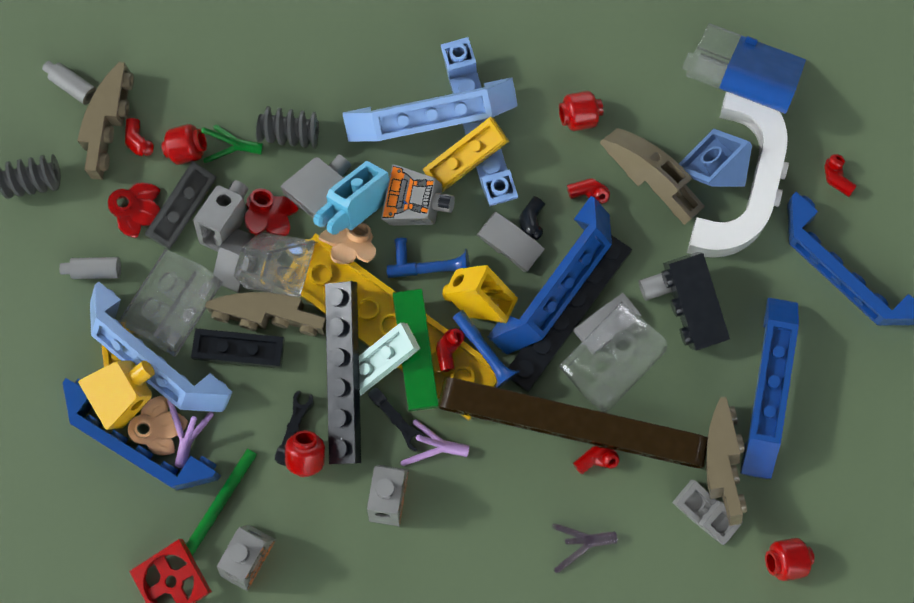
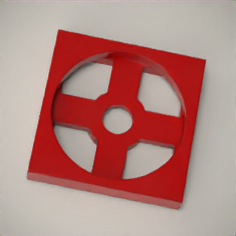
M183 539L176 540L129 571L146 603H158L156 599L165 593L171 594L175 603H196L212 593ZM175 555L182 558L187 564L178 570L172 569L166 557ZM155 565L161 577L157 584L149 587L146 575L148 569ZM170 575L174 576L177 581L173 588H170L166 583ZM193 576V590L188 598L183 587L185 580Z

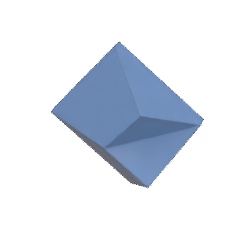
M713 129L679 165L694 180L709 186L745 187L752 144L750 141Z

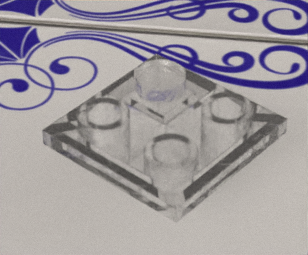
M260 233L241 248L234 277L245 289L300 297L316 242L310 239Z

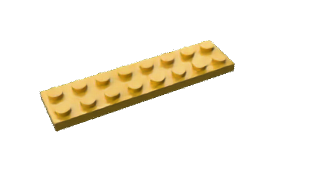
M315 233L279 280L325 315V284L348 281L357 282L358 339L368 347H371L397 326L392 294L396 291L354 261L349 264L333 262L331 259L332 246L320 241L319 235ZM426 314L437 398H440L445 377L495 387L497 379L490 365L481 353L464 341L452 354L455 370L440 372L436 344L448 329ZM400 364L397 368L403 372L402 364ZM461 415L468 421H470V419L472 418L470 416Z

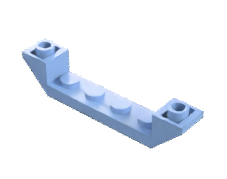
M469 37L441 44L452 93L482 88ZM487 119L463 123L465 135ZM500 148L476 166L480 184L489 206L518 198L510 169H507Z
M511 77L484 83L483 88L372 111L371 107L343 112L342 115L348 142L382 141L495 117L517 107L518 104L513 78Z
M97 282L94 285L90 300L91 336L121 361L131 360L136 366L143 360L150 363L155 371V375L146 382L178 409L223 412L232 394V391L226 384L215 378L211 373L195 386L191 384L184 375L179 374L162 357L156 355L145 346L141 339L133 336L119 321L114 319L116 318L121 299L112 290Z

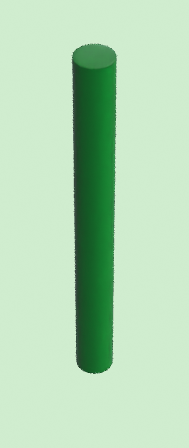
M248 448L186 543L192 556L256 458L257 454Z

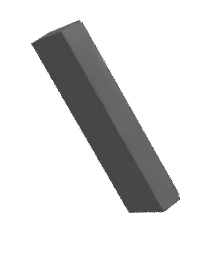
M192 161L144 235L170 250L217 176Z

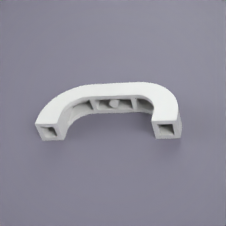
M729 92L725 93L720 118L741 123L751 129L759 143V156L746 211L740 217L729 222H714L696 218L687 253L701 252L704 253V257L715 258L735 254L748 247L758 238L771 216L773 207H778L780 204L783 190L778 189L780 179L785 180L789 162H784L788 136L781 113Z

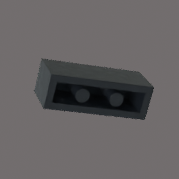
M695 252L663 263L665 270L661 272L666 288L671 287L674 299L670 300L674 315L676 317L680 316L683 328H680L679 331L684 345H689L690 349L697 351L730 340L704 253Z

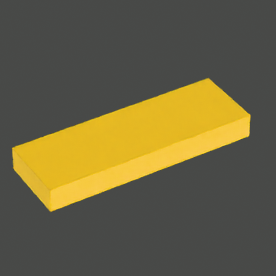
M489 117L424 167L423 171L426 175L436 178L442 184V192H444L507 144L509 140L495 119Z

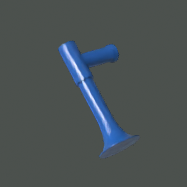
M407 238L394 239L396 245V264L387 265L388 278H397L470 267L468 251L465 249L461 256L451 260L407 263Z
M464 310L453 316L454 321L460 327V330L463 331L465 338H468L474 344L495 373L497 379V386L495 388L501 387L520 372V370L514 371L509 369L499 360Z

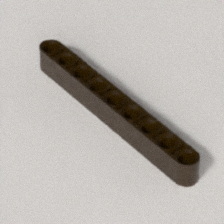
M450 377L444 378L438 403L439 409L688 467L703 468L708 437L696 433Z

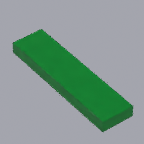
M422 289L394 292L392 294L397 325L399 323H407L421 348L402 363L408 411L438 408Z

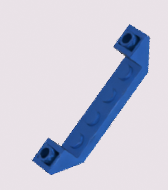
M795 192L787 204L789 245L876 325H914V297L908 294L891 310L888 307L887 300L882 295L869 290L865 286V280L855 272L851 273L843 266L842 259L834 252L829 253L821 246L820 239L814 233L804 230L815 218L818 211L815 209V204L810 198Z
M590 196L574 218L584 232L520 319L510 316L507 323L498 322L487 336L503 353L508 355L542 340L612 245L610 214L595 197Z
M768 297L763 327L766 329L748 441L744 444L745 452H743L740 474L765 479L772 478L781 445L799 327L797 302Z
M67 378L63 381L70 424L177 491L218 481L221 477L214 470L217 465L204 456H201L199 460L190 456L178 476L176 474L179 470L165 461L161 465L156 464L150 460L154 454L139 445L135 450L126 445L128 438L114 429L111 434L101 429L103 426L101 421L88 414L92 405L78 383L80 379L77 378L75 383Z

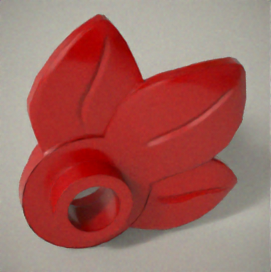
M136 183L129 190L118 189L110 194L108 209L117 217L118 228L123 234L132 238H138L141 225H151L160 211L159 206L153 202L160 193V189L150 183ZM121 198L126 199L128 205L120 207L117 201Z
M256 189L247 197L246 206L248 211L244 216L245 225L254 235H258L266 230L274 236H288L290 222L287 216L295 214L299 208L287 197L273 196L266 189Z

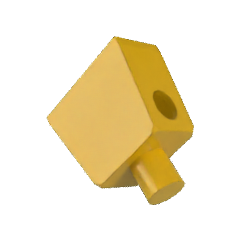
M488 265L457 269L449 284H446L442 291L444 300L453 302L460 311L464 310L469 318L507 323L518 300V297Z
M131 360L116 361L82 378L78 383L106 430L121 429L152 398V392L146 381L155 375V371L151 364L145 360L137 366Z

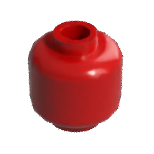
M590 91L568 94L564 97L563 103L559 104L561 123L571 131L596 127L599 122V116L604 114L601 99H596Z
M186 124L169 129L165 133L161 148L166 158H170L176 165H183L192 161H198L203 157L204 151L207 150V140L201 129H197L192 124Z
M299 431L287 440L285 445V464L291 473L300 477H309L323 469L325 445L318 435L311 431Z
M800 538L775 541L771 544L769 551L765 555L767 570L780 581H790L809 575L815 561L813 550Z

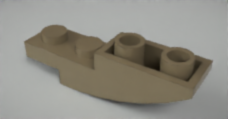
M118 62L100 83L91 98L81 123L77 141L87 151L84 170L91 179L103 180L104 171L108 170L110 164V157L107 151L108 144L112 143L114 138L113 126H123L124 117H128L130 105L127 96L128 90L133 88L134 76L125 62Z
M619 128L600 141V144L622 167L627 176L637 186L646 181L684 225L705 207L686 185L693 178L673 158L654 144Z
M269 292L236 293L209 300L205 305L208 312L212 314L211 318L223 323H228L229 319L240 322V327L250 331H256L257 328L266 330L269 319H271V323L275 326L288 329L289 325L300 328L299 332L308 336L316 337L317 333L326 335V318L304 312L305 305L301 298Z
M721 397L712 417L707 440V484L710 499L723 497L729 526L742 524L743 513H747L744 495H738L736 484L740 483L737 466L735 465L740 464V455L742 452H745L742 435H736L734 424H738L735 407H729L727 397Z

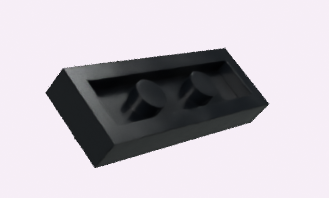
M195 328L191 358L200 361L281 368L285 338Z

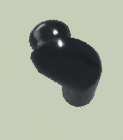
M533 196L519 217L521 230L534 240H538L543 234V229L539 226L537 216L545 206V203L536 196Z

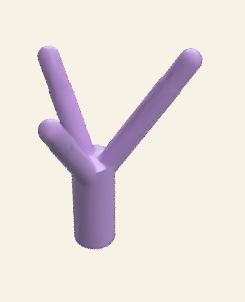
M167 400L180 440L174 466L183 468L188 461L192 442L208 424L214 413L209 412L196 428L197 418L192 416L186 434H184L175 405Z
M415 419L413 424L429 436L417 435L416 440L437 448L404 459L400 464L401 466H406L442 452L467 457L469 445L443 440Z

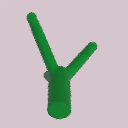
M217 124L213 126L216 131L205 127L201 128L202 133L233 145L203 159L204 163L219 159L235 151L262 154L263 143L238 139Z

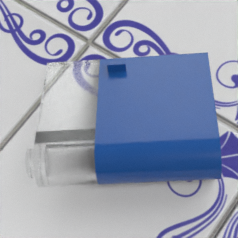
M709 23L695 53H688L682 69L687 70L686 77L786 114L796 91L806 59L758 42L757 39L749 36L745 37Z

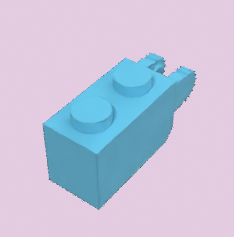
M365 161L329 189L326 196L327 204L321 207L314 215V224L319 227L326 226L327 231L333 235L339 234L345 228L353 230L384 205L389 183L388 172Z

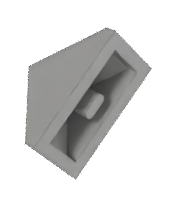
M236 229L219 246L212 282L239 293L264 240Z

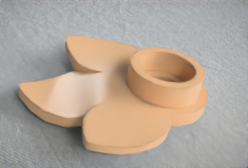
M363 222L353 230L345 228L339 234L333 235L326 229L319 235L320 241L332 246L331 259L337 264H349L356 258L368 263L376 255V248L372 244L373 235L371 228Z
M164 396L150 399L142 407L141 414L135 416L129 422L127 430L129 438L134 443L146 445L153 454L160 456L175 453L172 438L178 436L171 413L168 411V399ZM178 413L184 431L188 425V420ZM145 424L148 426L149 432L140 434L137 427Z

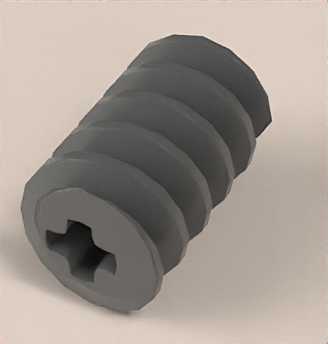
M267 106L264 114H259L256 125L257 142H262L266 137V141L272 144L277 138L279 145H285L287 140H289L291 146H296L300 140L303 148H307L311 142L312 147L316 149L319 135V121L317 120L316 112H312L310 119H306L305 111L301 110L298 118H295L293 109H289L287 116L284 117L282 108H278L276 114L272 115L270 106Z
M52 154L50 163L47 162L44 155H41L38 165L30 157L27 167H25L21 159H18L17 168L15 169L11 162L7 161L4 171L0 167V192L6 199H11L14 194L22 197L25 195V192L29 195H34L37 190L40 193H45L48 187L52 191H57L60 186L61 175L55 155Z

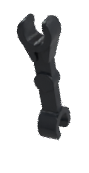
M374 387L368 393L369 398L378 408L380 407L391 420V423L402 432L407 447L411 451L416 452L417 449L410 443L412 437L425 435L409 426L401 414L390 405L384 394L377 387Z
M297 391L293 396V415L287 425L283 442L275 454L276 462L286 466V442L292 435L299 432L302 418L314 404L311 394L306 404H299L298 400L301 396V391Z

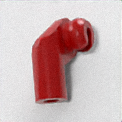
M135 118L126 119L125 144L127 148L138 156H150L153 153L154 144L150 140L146 141L140 135V120Z
M833 154L826 160L824 165L826 181L830 186L849 197L857 185L844 177L843 165L845 164V159L843 156Z
M593 178L567 185L570 199L583 195L588 198L592 196L600 204H604L610 198L609 189Z
M458 328L449 329L436 344L440 372L455 370L452 354L465 339L463 331Z
M593 446L572 464L583 475L594 465L610 469L618 466L620 458L617 452L611 448Z

